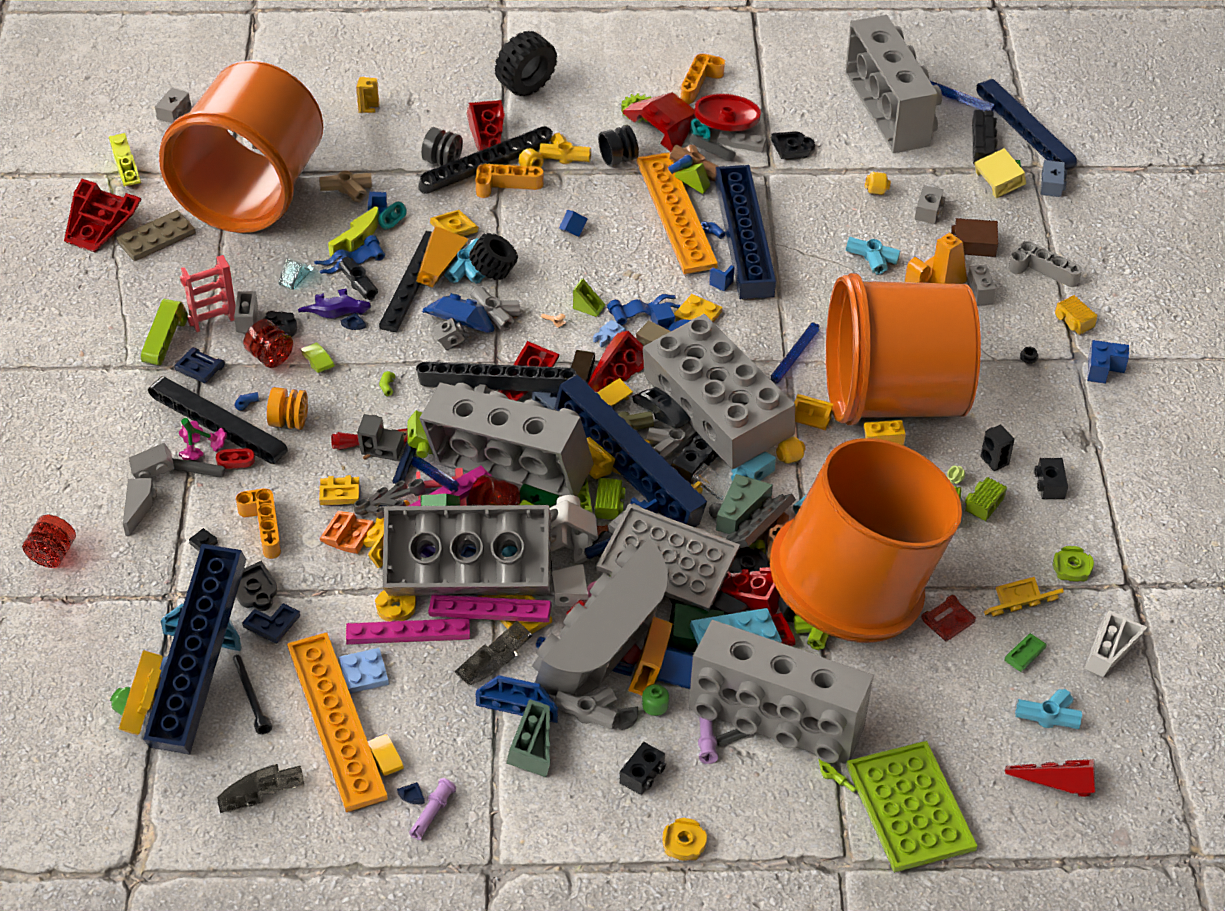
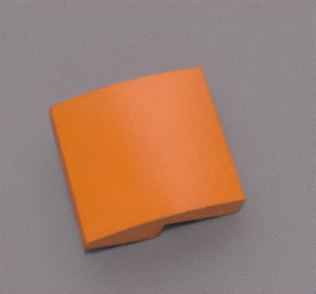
M337 511L319 539L331 547L358 554L364 545L363 540L367 532L374 525V521L357 519L355 514L351 512Z

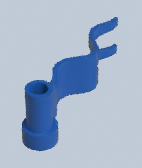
M370 235L364 240L365 245L360 246L357 250L348 252L341 249L336 251L330 259L325 261L317 260L314 263L315 265H330L341 257L334 267L320 270L321 274H332L338 271L339 263L344 257L353 258L359 265L371 257H375L376 260L380 261L385 257V253L380 247L377 237Z
M662 294L651 303H644L640 299H635L625 305H622L619 300L615 299L608 303L607 308L610 314L614 316L616 322L622 326L627 323L628 318H632L639 313H646L651 316L652 305H657L664 299H676L675 295ZM668 302L669 305H670V307H674V308H679V307H680V305H677V304H673V303H671V302Z

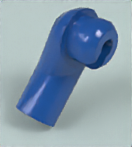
M685 155L668 167L669 172L673 174L680 169L690 167L693 163L692 157Z
M704 221L701 223L704 233L715 234L719 239H722L726 234L714 222Z
M258 392L240 395L235 401V408L242 411L250 403L259 401Z

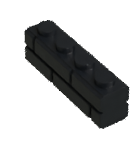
M974 110L972 145L974 165L976 161L998 151L995 150L997 149L998 139H994L997 137V118H994L993 111Z

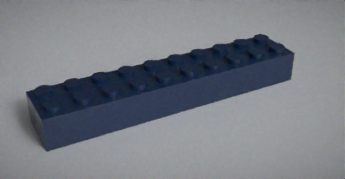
M750 165L716 167L715 185L732 266H735L734 276L739 299L775 297L776 278Z
M575 375L560 384L554 409L560 411V409L567 408L576 412L581 418L586 439L588 437L592 438L615 458L613 467L648 502L654 499L658 500V512L662 516L671 515L675 521L694 528L700 525L707 504L704 496L699 494L675 468L666 462L665 458L659 455L652 448L651 444L646 442L623 417H620L612 406L608 405L585 380Z
M201 544L143 737L149 748L191 754L247 561L242 550Z

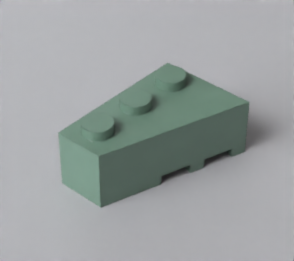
M736 474L717 514L716 531L726 534L737 531L739 524L748 520L753 511L760 509L763 506L762 502L772 497L773 484Z
M529 699L509 749L506 764L547 777L550 767V706Z

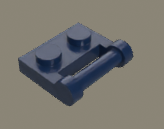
M192 347L174 366L176 371L206 384L218 370L224 368L225 361L220 358L215 359Z

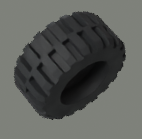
M524 31L523 33L516 34L515 37L509 39L508 43L503 45L504 48L499 51V56L495 61V75L498 81L514 95L529 96L533 92H538L551 79L555 66H557L555 47L539 33Z

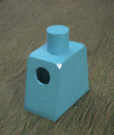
M765 451L737 468L731 469L733 474L731 476L732 481L736 474L761 481L775 471L776 457Z

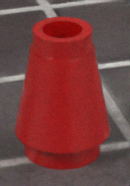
M336 432V434L331 435L332 449H337V451L360 446L357 434Z

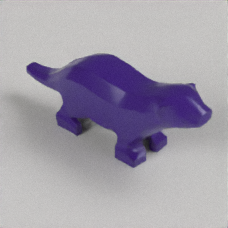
M345 288L338 290L340 296L330 299L324 298V293L315 295V304L301 307L298 309V312H311L325 318H336L348 313L363 315V313L371 308L370 302L356 300L348 296L347 289Z

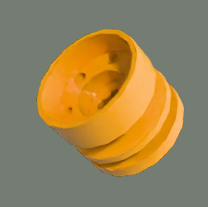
M273 387L267 403L268 425L282 428L287 421L289 429L294 428V426L298 430L303 429L308 414V395L306 390H299L298 392L297 389H292L290 395H288L286 388Z

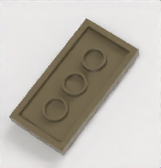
M175 210L116 237V240L135 262L196 234V231L191 223L178 210Z

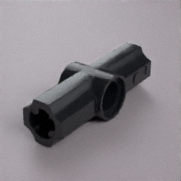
M348 256L342 258L339 268L350 280L351 287L358 290L364 299H374L378 294V289L367 277L366 270L358 266L353 258Z

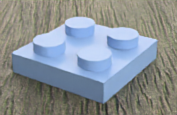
M380 648L339 657L340 667L349 693L389 685Z

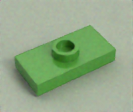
M1029 633L1005 656L1004 661L1022 672L1046 649L1047 644Z

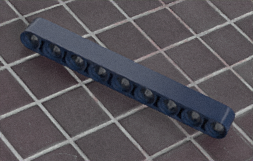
M989 79L976 85L978 95L1046 160L1065 162L1064 169L1066 170L1076 167V156L996 80Z

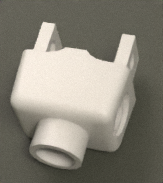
M561 496L557 499V504L549 508L551 513V552L561 547L574 550V563L579 565L589 560L584 554V549L591 546L592 542L598 539L596 516L581 507L580 498L577 496Z

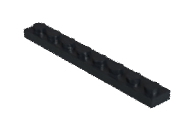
M425 231L379 323V329L397 333L421 284L416 280L432 231Z

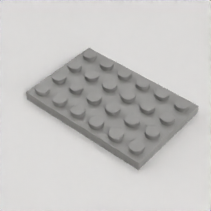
M629 503L596 565V570L611 575L618 566L615 563L617 558L630 543L639 549L649 538L658 547L666 563L668 581L664 596L709 611L740 549V544Z

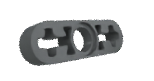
M692 134L689 142L695 146L730 161H733L736 152L695 134Z

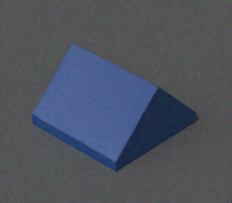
M667 646L657 680L690 689L694 653Z

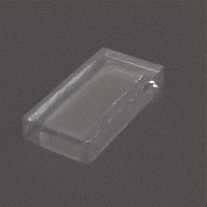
M705 463L692 476L693 480L702 482L701 486L721 502L725 499L731 486L729 482Z

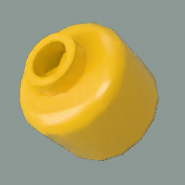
M528 148L521 152L519 156L520 166L540 168L543 166L544 159L538 151Z
M871 172L870 175L866 176L865 189L870 194L883 195L886 190L890 189L891 180H888L886 173Z
M789 437L778 444L776 454L781 462L791 464L804 457L806 447L804 442L797 437Z

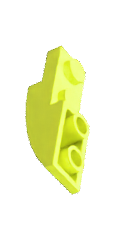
M126 134L108 136L123 186L141 183Z
M377 206L350 222L349 230L328 242L329 256L332 257L336 251L341 249L353 252L364 245V240L368 236L373 235L378 227L379 209Z

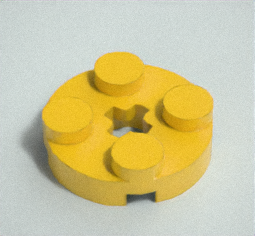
M383 590L375 599L377 614L388 622L392 620L405 621L415 613L416 597L388 596L385 590ZM399 602L400 606H392V603Z
M676 819L674 823L668 824L663 830L662 844L666 855L678 860L695 861L706 847L707 834L700 827V824L693 819ZM683 836H687V840L690 841L681 842L679 839H682Z

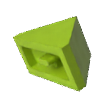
M703 163L680 169L674 175V177L702 194L710 187Z
M581 279L573 289V309L594 317L598 316L606 304L584 279Z

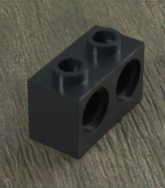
M1001 424L989 428L985 431L980 457L993 471L1008 466L1015 438Z
M643 741L620 770L619 783L642 795L646 789L649 790L652 787L655 777L658 774L661 775L665 770V753Z

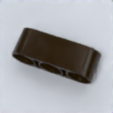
M576 350L571 368L576 371V375L587 383L594 367L595 352Z

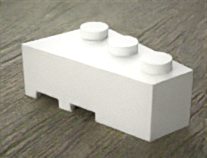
M1108 610L1099 626L1084 669L1104 677L1139 641L1147 627Z

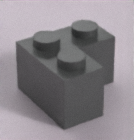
M364 414L357 431L361 454H370L372 457L398 461L404 445L403 432L395 429H384L382 417Z

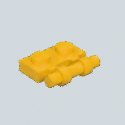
M345 475V477L334 478V476L320 478V505L354 504L359 500V477Z

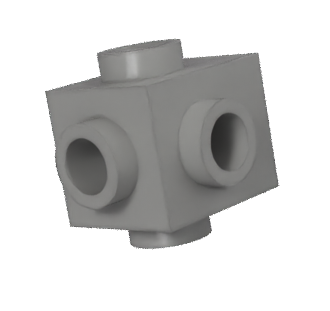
M453 318L434 327L437 340L445 350L465 340L463 335L465 330L460 322L457 323Z

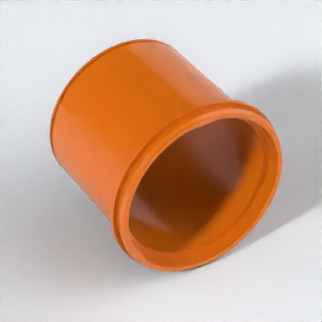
M243 61L226 67L212 82L188 114L176 119L163 135L159 150V164L166 186L174 198L189 213L213 227L230 232L249 233L271 226L289 208L293 198L294 184L322 139L324 126L319 105L301 81L277 66L259 61ZM228 130L246 138L265 156L242 145Z
M849 273L839 277L832 290L826 329L827 390L829 402L833 403L832 414L835 420L847 425H856L860 418L966 416L971 410L976 396L981 358L979 313L976 299L970 286L967 284L863 281L857 273Z
M874 438L853 439L838 445L827 456L795 518L787 522L779 530L772 543L770 569L777 591L786 604L800 618L831 636L853 642L871 643L885 641L903 633L912 626L920 615L925 602V587L959 527L962 517V506L955 487L934 463L903 445Z

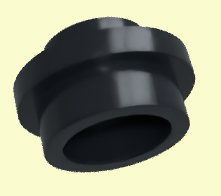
M1025 347L1020 353V359L1025 363H1035L1039 357L1037 350L1033 347Z

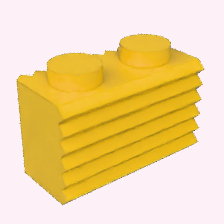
M1075 295L1057 303L1055 310L1057 318L1063 320L1071 330L1081 335V333L1083 334L1095 327L1097 314L1092 309L1090 310Z

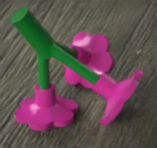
M187 418L181 420L182 429L179 431V436L187 443V448L179 452V456L183 460H198L199 457L204 455L199 448H195L194 444L200 441L201 435L211 441L210 446L215 452L224 446V440L227 436L224 429L220 428L214 434H208L203 432L197 421L190 422Z

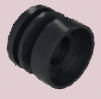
M629 125L617 127L615 131L610 129L599 133V149L607 166L611 167L620 164L622 160L628 162L629 160L637 159L639 155L638 141L633 129Z

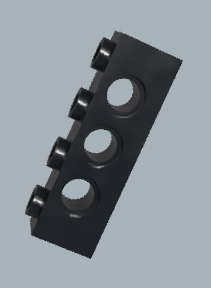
M697 434L691 444L685 446L682 453L673 459L671 466L686 481L693 484L719 455Z

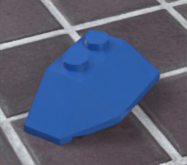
M451 293L450 296H443L423 308L422 311L423 313L446 320L453 318L457 323L460 322L464 326L485 333L494 332L495 330L484 307L477 304L478 301L473 299H467L466 301L457 294Z
M498 675L476 690V706L523 716L528 701L531 699L550 706V722H558L557 705L545 688L538 683Z

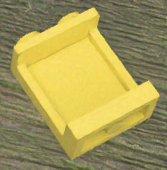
M1005 148L975 162L976 174L982 175L989 183L995 198L1026 184L1025 172Z

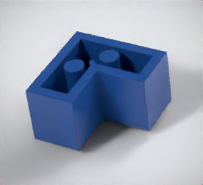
M1092 340L1088 356L1087 381L1106 384L1109 371L1125 373L1129 359V345Z

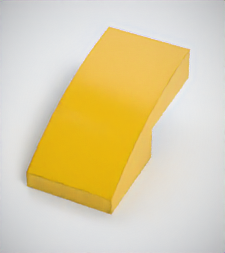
M387 734L368 741L377 766L384 776L404 769V765Z

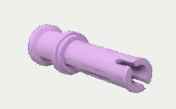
M700 717L701 737L698 740V746L701 748L699 760L705 764H712L718 760V753L715 750L717 739L713 736L712 720Z
M441 778L438 781L439 785L436 790L429 795V803L413 828L409 831V834L414 839H422V836L439 810L446 807L447 799L451 793L456 791L455 784L450 780Z

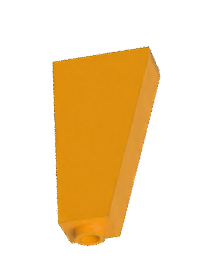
M435 226L429 238L416 281L433 288L457 259L458 252L464 249L468 238Z
M950 232L937 240L930 283L963 284L967 282L963 242Z
M657 617L653 618L628 691L642 696L645 688L654 684L662 665L673 623Z

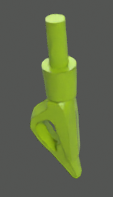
M818 758L820 771L824 779H834L853 793L856 791V788L847 781L848 779L838 773L830 764Z

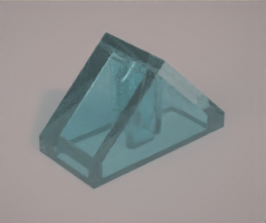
M286 258L278 284L294 290L313 270V266Z

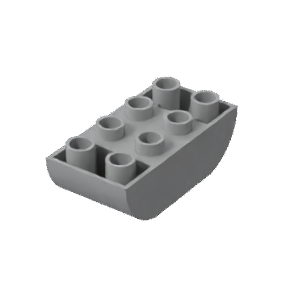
M649 538L639 549L630 543L617 558L615 563L618 566L614 569L611 576L604 573L595 582L589 592L592 595L583 607L578 603L568 613L563 621L565 626L559 634L560 639L554 634H550L537 650L536 654L539 656L532 665L538 671L535 683L542 685L548 694L556 696L558 691L575 696H582L600 686L650 627L666 591L668 573L660 550Z

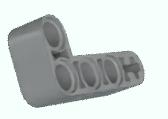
M1030 241L1022 242L1011 253L1008 267L1009 271L1014 274H1021L1029 267L1069 287H1076L1079 284L1082 273L1080 265Z

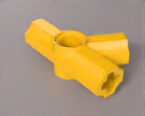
M560 132L554 133L550 140L551 144L541 143L539 153L544 159H556L562 164H569L572 161H591V147L573 146Z

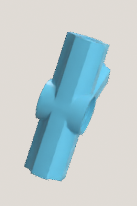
M849 237L845 250L864 256L869 262L872 272L876 275H881L887 271L888 266L886 262L897 265L901 250L883 246L877 239L864 241Z
M478 238L472 240L465 249L458 252L457 259L445 272V277L449 282L455 284L466 274L471 282L477 284L485 277V275H482L471 264L472 261L469 259V253L478 241Z
M1064 688L1062 690L1058 689L1049 700L1043 703L1018 699L1015 717L1037 721L1039 725L1045 728L1059 725L1079 729L1082 712L1068 708L1073 703L1074 698L1071 696V692Z

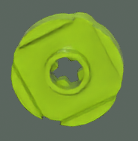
M1065 546L1061 548V551L1056 552L1053 558V569L1060 580L1073 582L1087 581L1094 567L1092 556L1090 554L1087 555L1084 553V549L1077 546Z

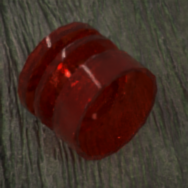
M262 319L254 323L245 334L243 340L246 351L268 368H275L285 362L293 349V339L291 336L268 319Z
M482 475L477 478L470 489L468 506L519 505L520 491L513 483L499 480L489 475Z
M50 514L42 515L38 518L32 531L23 542L22 548L26 556L33 562L44 567L56 568L61 564L67 551L75 541L76 532L64 519Z

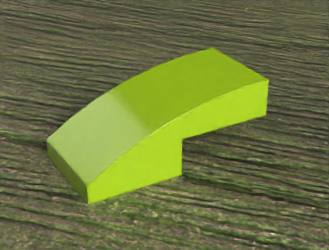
M317 342L301 348L302 355L309 360L311 368L317 373L335 366L330 356Z

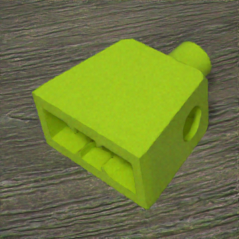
M416 410L407 421L408 445L417 449L416 454L418 457L426 458L428 454H433L420 421L422 412Z

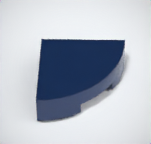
M356 313L341 320V325L346 329L361 330L366 328V323Z
M418 782L397 789V794L403 801L416 805L425 803Z

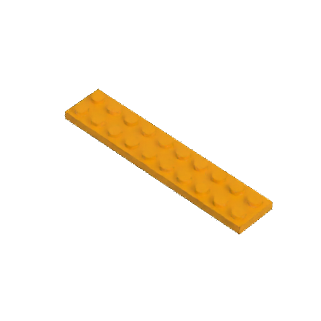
M670 153L637 157V165L683 274L711 270L712 268L717 269L718 262L683 182L674 177L675 173L672 174L668 170V167L674 163L673 160L669 159Z
M325 632L287 643L345 812L388 800L385 787L328 633Z

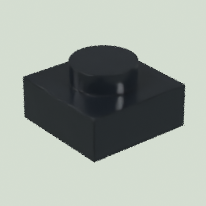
M204 528L189 539V544L198 551H200L201 544L215 546L218 543L217 538Z

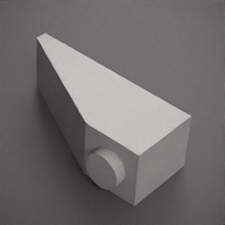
M152 478L128 479L123 516L125 536L131 535L153 506V499L157 497V487L153 486Z

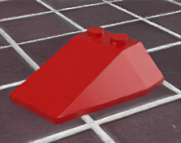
M673 92L632 103L622 112L634 123L643 117L664 134L660 144L670 152L675 145L682 147L691 128V121L696 117L694 109Z
M82 178L73 193L64 242L95 253L135 213L142 199L128 193L121 197L103 191L97 183Z

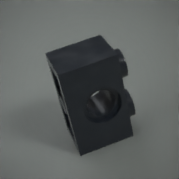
M1039 458L1038 466L1034 468L1035 477H1038L1037 490L1041 492L1042 499H1065L1068 483L1063 458Z

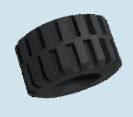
M494 233L482 234L469 253V259L472 261L471 264L482 275L487 276V278H493L494 280L506 278L518 261L517 251L514 249V246L507 239Z

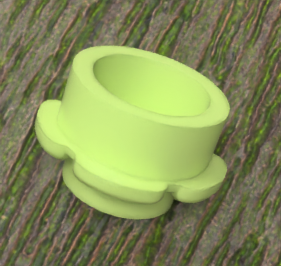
M952 466L947 472V477L952 484H958L964 480L965 470L961 466Z

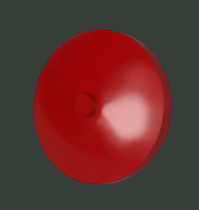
M712 94L704 96L696 102L694 114L701 123L711 128L724 131H742L753 128L759 123L761 111L758 105L747 98L732 94Z

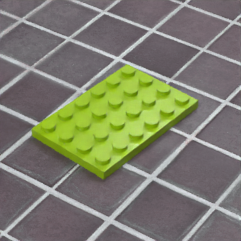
M927 740L847 760L846 767L893 872L977 850V844Z

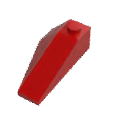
M502 100L469 103L466 114L477 150L481 151L501 143L505 115Z
M629 331L617 333L604 351L587 384L595 392H599L620 378L622 381H626L633 374L641 371L644 368L643 345Z
M527 341L513 365L554 367L560 355ZM498 390V392L514 401H519L529 392Z

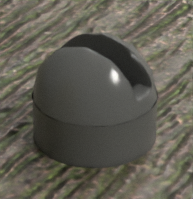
M713 503L709 506L711 517L717 519L721 503Z

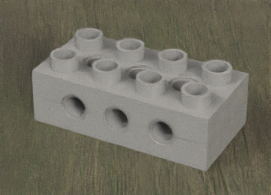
M887 14L850 21L845 75L892 153H898L930 146L932 132L938 129L935 109L937 105L942 103V93L938 85L933 86L931 84L927 67L919 65L916 60L914 47L906 45L901 27L894 26Z
M705 314L692 319L690 322L643 346L645 378L654 387L661 389L671 396L685 410L691 420L688 423L732 470L795 434V404Z
M439 383L420 416V421L437 465L452 469L463 468L464 472H470L482 465L495 480L522 486L525 483L561 497L564 495L578 496L594 464L581 418L576 412L567 408L555 411L544 408L534 400H526L522 403L510 400L506 395L497 391H492L490 394L477 392L464 383H457L455 386Z
M549 505L384 506L383 589L388 596L551 595V513ZM430 546L436 549L433 556L428 558L421 557V552L424 548ZM473 546L477 549L476 553L471 557L461 556V552L465 547ZM507 546L517 548V553L512 557L501 555L503 549Z
M711 620L693 655L689 709L695 711L703 719H718L733 724L742 733H758L772 738L784 748L798 747L814 753L817 758L824 762L834 763L837 761L846 764L847 760H851L865 728L874 675Z

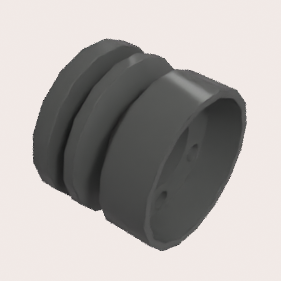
M432 127L424 137L421 157L424 161L433 164L438 163L440 166L458 160L463 148V138L459 134L446 133L445 130Z

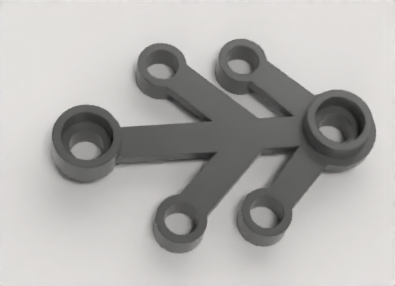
M419 478L411 481L408 487L405 481L397 482L389 491L387 487H382L369 499L361 498L354 503V512L360 515H366L370 512L375 513L378 519L384 518V506L377 507L378 505L406 506L404 500L395 499L409 494L420 496L425 492L426 486L423 480Z

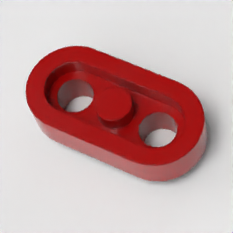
M247 448L224 449L219 451L215 457L216 464L224 466L225 469L247 468L255 462L254 452Z

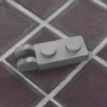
M721 130V136L718 137L720 144L756 152H763L766 143V137L742 132Z

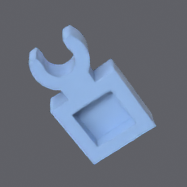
M611 320L600 328L599 333L593 335V342L595 343L600 340V347H604L607 341H612L617 333L625 332V328Z

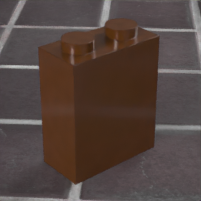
M956 218L955 225H951V234L963 242L964 255L996 257L998 249V221Z

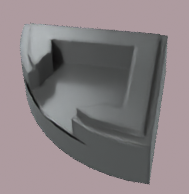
M638 706L617 709L621 731L635 724L638 718Z

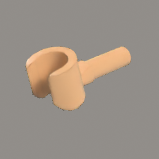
M543 313L541 315V318L551 320L556 327H561L566 323V321H563L565 315L562 313L556 317Z

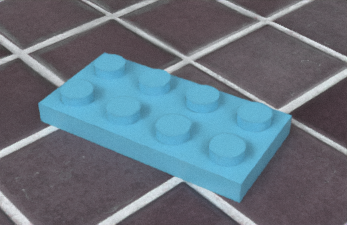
M767 608L692 620L690 623L698 645L711 620L780 643L782 641Z

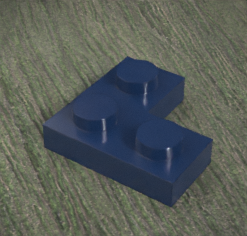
M284 603L272 616L253 609L242 622L243 628L277 644L298 620L300 611Z

